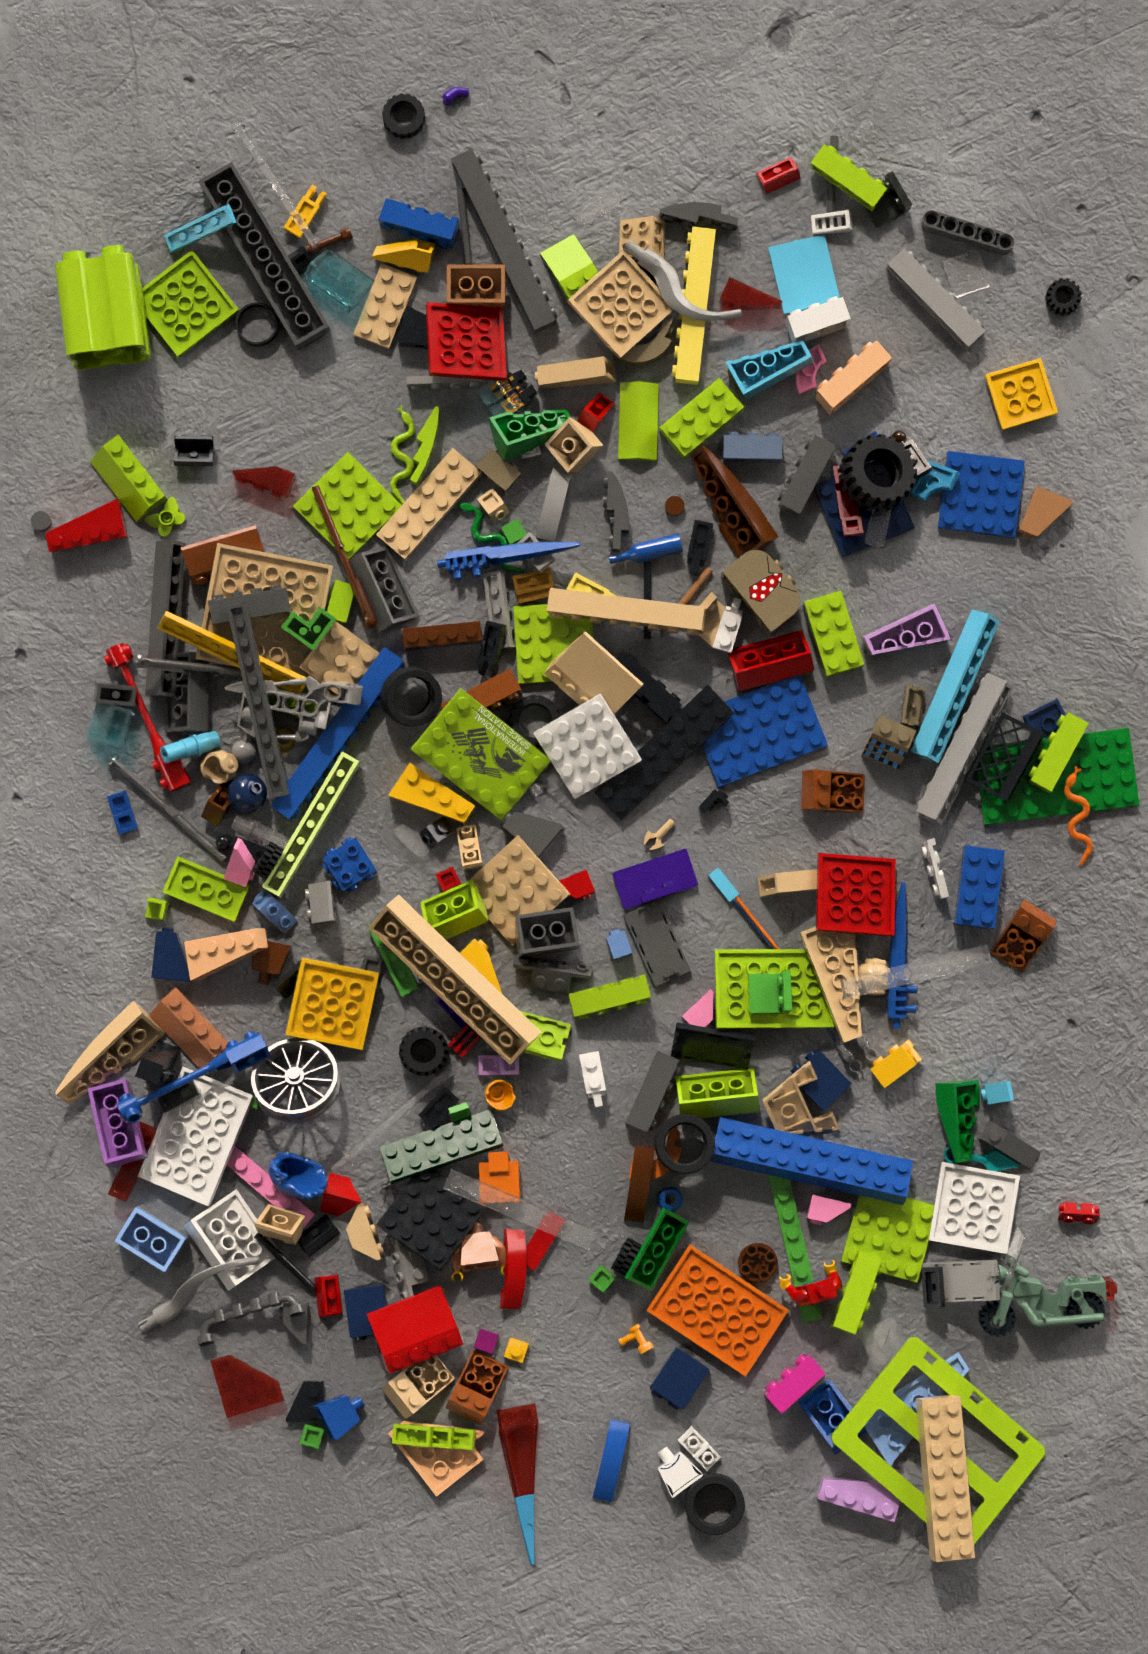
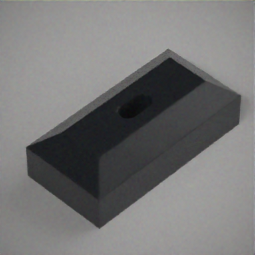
M943 1267L921 1268L924 1308L945 1307Z

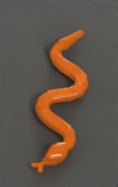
M1075 766V772L1066 779L1064 794L1068 800L1082 806V812L1068 822L1067 831L1073 839L1084 842L1087 846L1079 863V866H1083L1091 855L1093 843L1088 836L1076 832L1075 826L1088 816L1090 804L1085 798L1072 794L1070 788L1076 782L1077 772L1081 771V768L1077 769V766Z

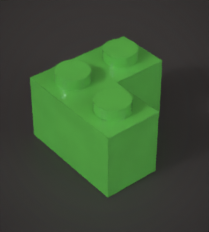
M320 606L308 622L294 611H291L281 624V628L314 651L336 618Z

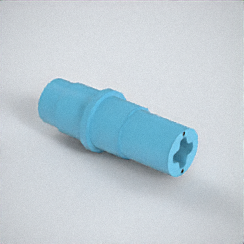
M216 731L204 732L198 735L191 734L188 738L162 746L160 753L163 761L169 763L192 756L199 757L202 753L219 748L221 742Z

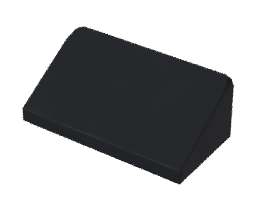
M325 1214L302 1232L298 1244L310 1257L339 1235L340 1231L328 1215Z

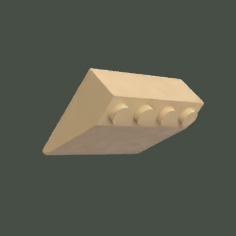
M586 631L554 658L544 672L550 680L578 705L601 693L613 714L643 685L638 678Z

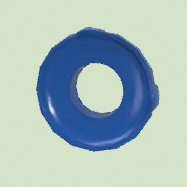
M666 1187L657 1196L658 1205L661 1209L664 1207L671 1212L677 1211L683 1203L682 1194L675 1187ZM668 1194H673L676 1197L674 1205H667L665 1203V1197Z

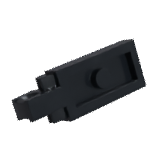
M694 521L687 555V563L691 564L690 575L697 576L699 566L704 567L714 523Z

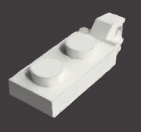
M734 597L732 606H726L712 648L728 653L732 652L742 619L743 611L739 610L741 599Z

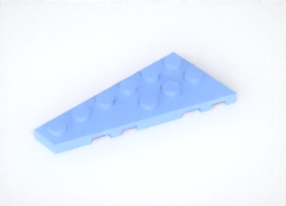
M959 1352L945 1360L963 1377L969 1370ZM925 1374L920 1375L893 1392L916 1413V1398L948 1395ZM878 1409L865 1424L867 1432L890 1466L913 1438L881 1409Z

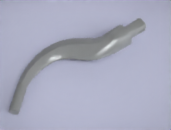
M631 240L626 243L623 250L639 260L637 264L654 276L662 297L678 313L703 321L742 317L741 309L711 312L693 305L684 297L678 275L666 260L648 247L644 250Z
M258 1257L225 1262L194 1275L178 1289L172 1300L153 1309L151 1316L138 1323L141 1331L146 1333L158 1324L164 1326L172 1321L193 1300L197 1289L206 1279L233 1267L258 1264Z

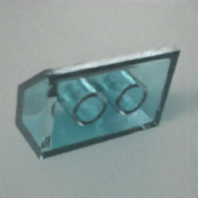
M329 248L324 250L309 264L302 278V281L310 288L315 289L326 299H329L348 313L360 303L374 283L371 277Z

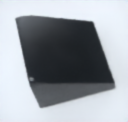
M303 246L288 255L299 275L315 265Z

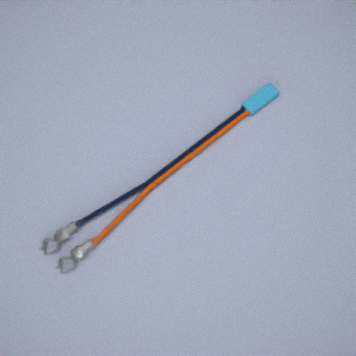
M717 868L708 876L729 902L734 903L769 949H779L740 900L739 893L721 870ZM826 1028L834 1041L836 1049L841 1054V1058L845 1062L853 1059V1053L836 1039L830 1028ZM861 1036L854 1039L859 1049L865 1050L866 1047L869 1048V1042L866 1038Z

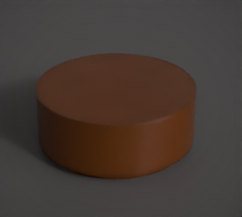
M678 496L669 497L665 502L666 512L671 516L680 515L684 510V501Z

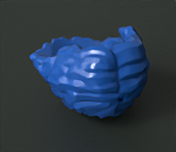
M281 1152L269 1164L268 1172L272 1183L280 1192L300 1198L301 1200H314L323 1194L327 1187L328 1179L326 1178V1172L323 1170V1165H319L317 1162L306 1157L294 1154L293 1152Z

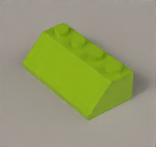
M119 434L103 445L90 460L136 522L168 500Z
M754 1068L676 1076L680 1114L709 1118L759 1112Z

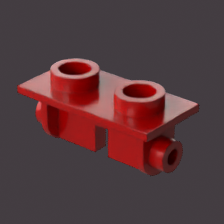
M1059 1203L1058 1210L1060 1214L1058 1220H1062L1065 1223L1077 1221L1084 1224L1098 1222L1100 1217L1099 1206H1095V1204L1081 1203L1080 1210H1077V1203Z

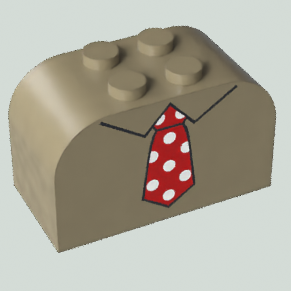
M751 550L722 571L721 578L736 597L741 599L744 607L770 637L794 618L800 605V595L794 586L796 584L790 575L786 576L783 573L782 569L784 568L777 559L774 561L770 555L761 550Z

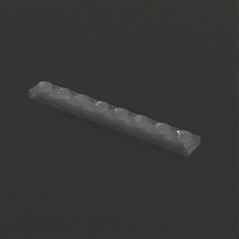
M982 945L840 979L844 999L989 965L992 964L988 945Z
M453 1169L450 1170L443 1186L445 1190L589 1250L596 1235V1230Z

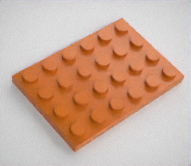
M689 1244L646 1311L746 1377L789 1309Z

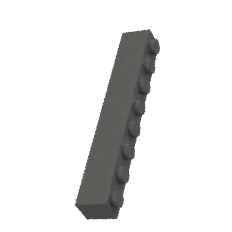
M174 540L156 541L148 658L178 661L179 639L157 628L166 611L181 617L185 562L181 547L186 546L184 542ZM147 669L145 696L175 698L177 672Z

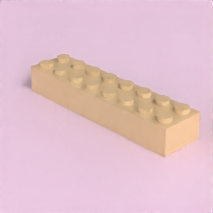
M946 1395L916 1398L930 1560L943 1562L975 1558L961 1396Z

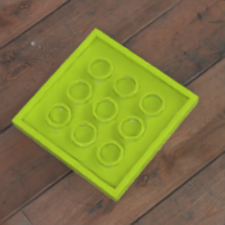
M193 250L189 251L142 288L146 317L178 358L239 312L237 306Z
M349 452L312 486L319 485L349 560L402 506ZM311 487L293 505V508L335 548Z
M547 604L513 606L518 684L553 682L544 674L552 660L585 631L593 638V623L589 622V619L573 621L570 620V617L563 616V619L552 618L547 612Z
M858 1195L841 1261L853 1264L857 1251H862L882 1259L883 1269L881 1273L917 1283L929 1242L934 1205L911 1198H906L904 1204L900 1205Z

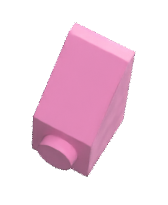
M237 839L224 879L246 887L248 881H253L255 873L252 872L255 860L242 839Z
M711 989L682 1016L688 1024L708 1028L712 1026L710 1024L713 1020V991Z
M811 1195L806 1218L811 1219L810 1223L822 1225V1222L827 1223L851 1208V1204Z

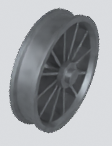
M290 1038L279 1041L268 1048L271 1057L253 1066L251 1084L256 1101L265 1114L277 1121L303 1123L313 1120L325 1113L338 1096L340 1076L336 1061L325 1046L314 1040ZM299 1051L296 1067H291L286 1054ZM304 1051L314 1053L313 1057L301 1069ZM284 1055L289 1069L286 1071L272 1061ZM320 1058H323L328 1063L309 1071ZM269 1066L283 1076L262 1073ZM332 1071V1080L314 1078ZM260 1081L277 1083L259 1090ZM309 1085L329 1087L325 1095H322ZM303 1090L318 1098L319 1101L308 1107ZM281 1091L270 1104L263 1098ZM291 1092L288 1109L277 1108L282 1100ZM295 1094L297 1099L303 1100L306 1108L292 1110Z

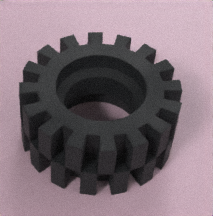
M1060 278L1049 286L1045 300H1047L1046 305L1050 307L1049 310H1053L1054 314L1057 315L1059 313L1061 316L1069 315L1079 306L1082 292L1079 291V285H1075V281L1071 282L1068 278L1066 280ZM1060 290L1068 291L1071 296L1070 302L1066 304L1059 303L1056 299L1057 292Z
M270 841L252 872L267 879L284 849Z
M628 1237L611 1269L625 1276L639 1252L641 1244Z

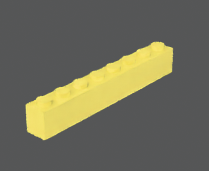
M693 227L692 233L688 232L687 244H691L690 251H686L685 256L688 270H684L683 282H686V289H682V292L690 303L707 310L716 229ZM679 313L678 320H682V325L677 327L676 339H680L679 346H675L674 358H678L677 365H673L672 377H675V383L698 385L705 321L689 318Z

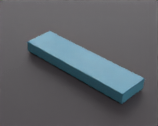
M225 205L165 234L164 237L170 253H175L237 222L231 206Z

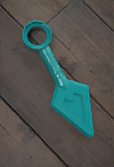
M949 1146L943 1152L944 1160L947 1163L956 1164L955 1160L951 1161L947 1157L948 1151L951 1150ZM995 1148L984 1156L972 1154L970 1161L983 1163L987 1170L996 1172L1020 1166L1019 1162Z

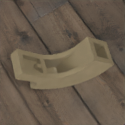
M665 318L654 340L643 345L636 344L620 359L613 354V360L629 366H644L659 360L672 344V340L666 337H671L675 327L672 326L673 319Z

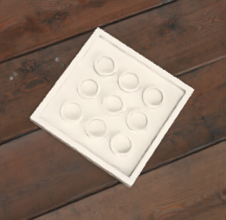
M601 693L533 733L574 799L642 760Z
M941 1162L929 1240L1007 1254L1020 1176Z

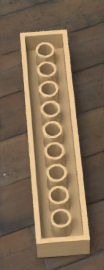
M400 895L388 903L369 926V929L510 1065L523 1054L541 1033L533 1023Z

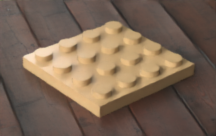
M625 250L619 253L567 300L569 305L618 359L623 357L674 310L666 303L655 283Z
M519 835L468 880H474L486 906L488 919L512 946L516 944L515 915L553 910L570 895L568 890Z

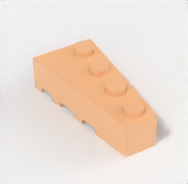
M255 928L184 942L190 981L202 980L227 966L267 949L265 928Z

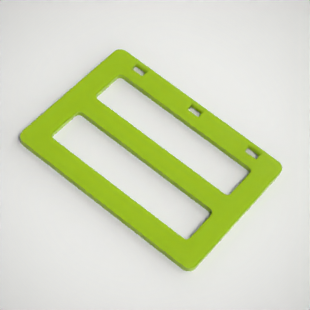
M910 1337L834 1430L831 1440L833 1444L927 1524L924 1494L858 1438V1433L878 1409H881L919 1442L917 1413L893 1393L894 1388L912 1366H916L948 1395L961 1396V1406L1017 1454V1459L998 1482H995L966 1457L968 1485L983 1498V1502L971 1516L973 1541L975 1544L1044 1457L1045 1448L917 1337ZM926 1353L935 1359L932 1364L923 1358ZM972 1393H975L982 1399L978 1404L969 1398ZM1019 1432L1027 1438L1024 1444L1015 1438Z

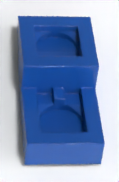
M126 790L108 795L107 799L119 835L137 829V822Z

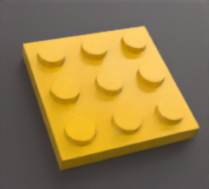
M1041 358L985 374L1002 431L1058 414Z

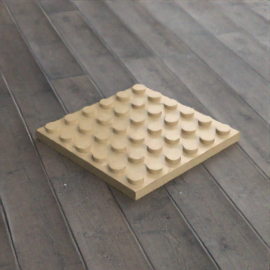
M217 543L201 627L234 643L230 621L211 624L208 600H212L211 596L223 594L224 598L231 597L232 592L242 591L243 594L251 593L250 589L262 588V591L270 590V586L281 584L282 588H287L290 611L250 618L258 655L307 678L310 675L299 668V666L311 649L281 628V624L291 611H294L308 622L319 606L325 610L333 566ZM197 648L195 659L234 666Z

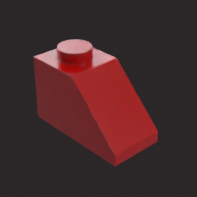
M599 392L583 409L577 422L594 433L615 403Z
M587 870L559 880L570 893L569 896L578 900L581 898L582 901L592 898V893H595Z

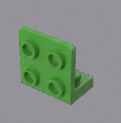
M782 971L776 974L748 975L749 1013H789L792 1011L791 971Z

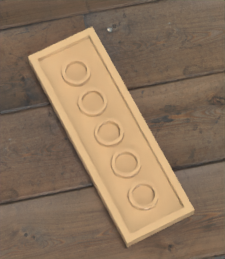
M452 448L403 503L401 508L380 529L376 536L406 561L479 479L482 472Z

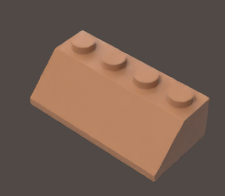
M177 987L166 995L149 1014L199 1069L208 1065L210 1061L227 1048L226 1045L229 1041Z

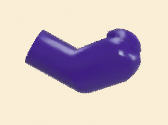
M451 87L442 95L443 104L446 106L452 105L453 99L456 97L468 98L469 88Z

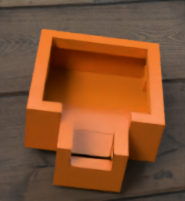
M508 1151L488 1152L489 1162H479L480 1201H520L519 1161H509Z

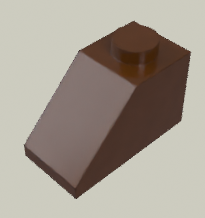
M229 782L219 785L208 799L201 815L202 818L216 826L221 823L231 808L227 797L229 794Z

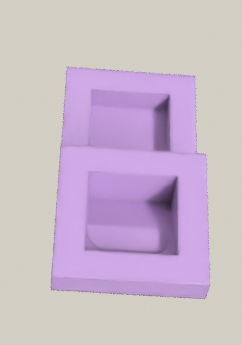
M478 1055V1075L519 1074V1057L510 1065L500 1055Z

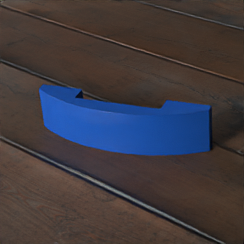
M610 1420L593 1498L610 1502L613 1500L629 1432V1423Z

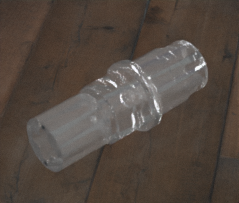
M240 813L236 815L230 829L238 832V834L250 839L249 842L252 843L254 841L266 847L271 841L285 849L290 840L263 825L262 821L258 822Z

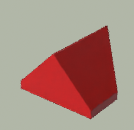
M330 1173L327 1187L323 1193L320 1211L340 1216L362 1202L349 1177Z

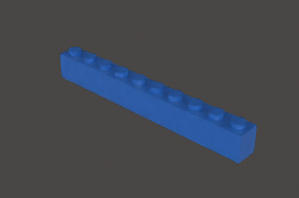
M384 647L357 684L363 686L360 706L347 703L341 706L287 782L290 794L276 797L271 804L272 808L291 821L293 818L297 819L299 817L304 802L308 803L314 795L312 793L314 788L321 786L325 780L324 774L327 770L331 771L336 763L335 759L341 752L346 751L348 748L346 744L350 738L353 740L359 732V729H357L361 723L365 724L371 715L369 711L372 707L376 708L381 702L380 694L384 681L395 670L404 668V660Z

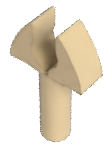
M669 819L656 833H651L648 830L644 839V845L649 839L657 838L655 845L649 850L663 847L661 838L675 825V822Z

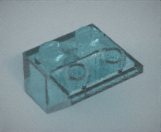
M96 703L86 740L124 750L135 713L132 710L119 706Z

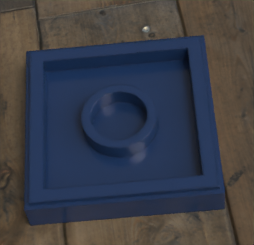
M1056 698L1022 717L1027 725L1043 731L1044 739L1049 738L1052 731L1056 733L1059 727L1056 723L1061 715L1065 716V712Z

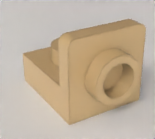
M493 488L477 499L493 523L504 519L510 513L503 500Z

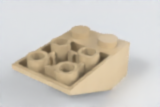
M436 1355L406 1367L381 1387V1389L406 1419L455 1380V1377Z

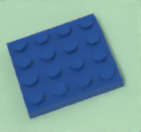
M947 451L945 467L958 471L960 475L952 491H942L938 528L1015 538L1025 461Z

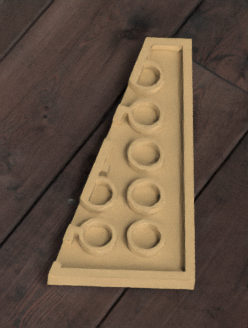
M816 927L800 932V937L841 1042L845 1043L861 1037L858 964L855 947L856 934L816 931Z

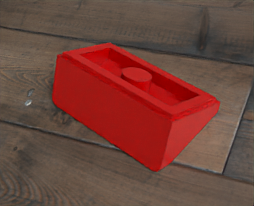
M791 157L756 173L766 194L800 179L799 169Z
M338 1274L315 1277L319 1317L342 1314Z

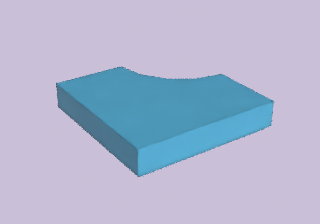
M928 461L932 471L916 480V484L909 495L928 502L931 496L939 491H952L960 473Z

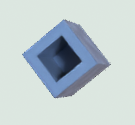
M620 929L609 932L610 936L606 937L614 960L632 954L625 931L621 932Z

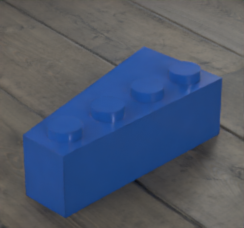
M386 198L378 219L383 229L388 231L394 229L400 231V234L403 236L411 237L412 235L418 237L419 240L436 243V246L439 248L453 249L460 229L458 217L452 216L450 220L443 213L436 212L432 215L424 208L415 207V210H413L409 204Z

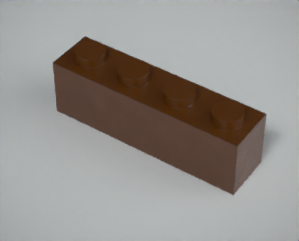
M480 621L402 628L405 651L482 643Z

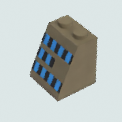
M880 715L874 724L861 756L898 771L916 730Z

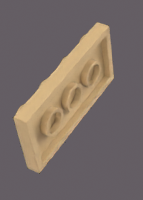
M381 263L353 336L390 350L418 278Z

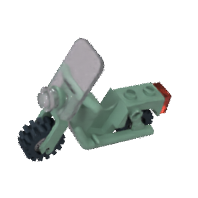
M1017 1227L1003 1266L998 1265V1276H995V1284L999 1283L1002 1285L999 1288L1000 1300L986 1301V1305L982 1304V1310L978 1313V1319L984 1331L996 1337H999L1001 1334L1005 1336L1007 1331L1009 1333L1012 1331L1011 1327L1014 1328V1321H1016L1015 1312L1010 1306L1012 1295H1014L1030 1323L1035 1327L1075 1324L1079 1328L1084 1327V1329H1088V1327L1094 1328L1096 1323L1099 1325L1100 1322H1103V1313L1105 1314L1104 1304L1095 1293H1098L1104 1302L1115 1300L1114 1294H1117L1116 1282H1113L1110 1276L1101 1277L1096 1274L1088 1275V1278L1071 1276L1060 1282L1057 1293L1051 1294L1047 1292L1039 1279L1030 1278L1029 1271L1020 1266L1021 1260L1019 1257L1026 1234L1022 1228Z

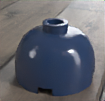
M243 774L234 778L228 785V800L231 806L240 813L251 814L260 809L266 802L267 787L258 776Z

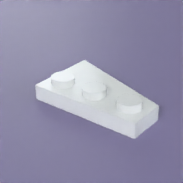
M935 838L929 839L923 843L924 847H921L924 858H928L929 866H927L929 877H933L935 882L932 885L934 894L939 896V899L948 897L949 894L944 874L938 867L940 866L939 855L933 849V845H936Z

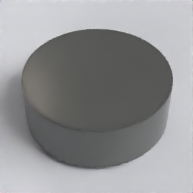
M38 511L32 515L31 524L36 530L45 531L51 525V518L46 512Z

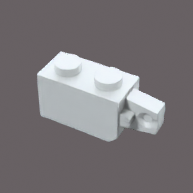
M599 1051L581 1054L579 1057L586 1094H588V1098L594 1099L595 1108L603 1106L601 1096L606 1095V1088Z

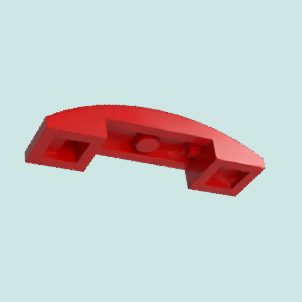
M504 1229L503 1245L506 1248L504 1289H501L500 1309H520L526 1280L527 1255L524 1230Z

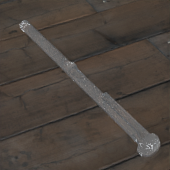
M242 122L234 123L231 128L232 133H238L240 139L313 248L318 246V241L243 130L245 125Z

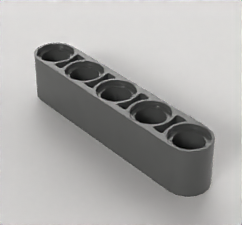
M934 210L927 211L921 221L922 228L927 232L1000 255L1010 253L1014 246V238L1008 233ZM929 217L933 218L936 223L929 225L926 219ZM950 223L954 226V229L949 231L944 225ZM969 229L973 235L965 236L963 230ZM988 235L991 241L984 242L981 236ZM1000 241H1007L1009 247L1003 248L1000 245Z

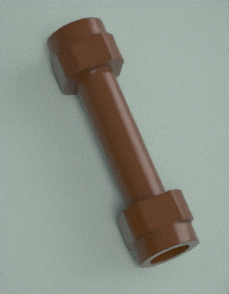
M348 227L341 229L339 234L315 243V240L309 242V244H306L310 255H315L319 253L320 249L342 240L347 242L353 236Z

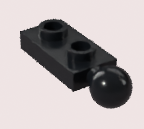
M222 834L216 838L215 844L220 850L231 849L229 855H232L233 848L239 837L236 836L233 842L229 836ZM242 839L256 865L266 847Z

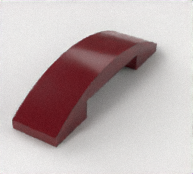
M840 465L833 466L836 499L844 537L863 535L859 508L855 506V501H850L847 498L849 495L847 492L844 493L841 488L843 483L839 482L841 474L839 472Z

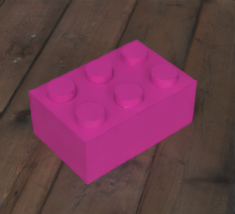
M803 1353L794 1360L796 1364L792 1368L786 1367L779 1374L781 1377L776 1382L772 1380L764 1387L766 1390L764 1392L765 1396L781 1414L826 1374L808 1353L806 1355Z

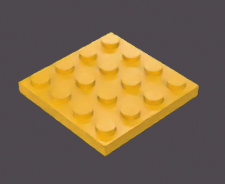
M301 957L285 1035L363 1050L379 973Z

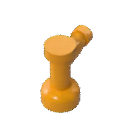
M638 1323L628 1329L630 1331L629 1334L618 1340L621 1346H624L626 1343L636 1339L640 1345L638 1352L642 1354L654 1346L650 1341L646 1342Z

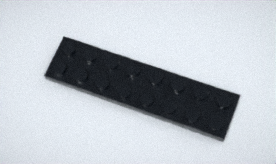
M707 685L637 751L642 759L640 762L604 782L594 793L622 821L735 713Z

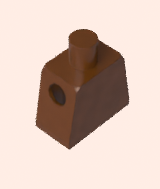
M267 941V949L252 955V970L260 971L257 983L269 985L271 974L281 975L292 946Z

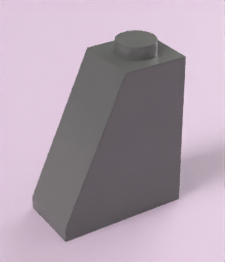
M516 811L513 814L509 812L502 821L504 823L502 827L513 837L519 835L537 857L541 856L564 828L560 823Z

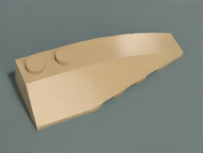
M133 1001L92 1041L67 1073L55 1094L69 1105L86 1094L88 1088L95 1084L100 1085L106 1081L105 1078L114 1072L117 1074L122 1070L121 1067L127 1063L137 1061L165 1034V1031L143 1008Z

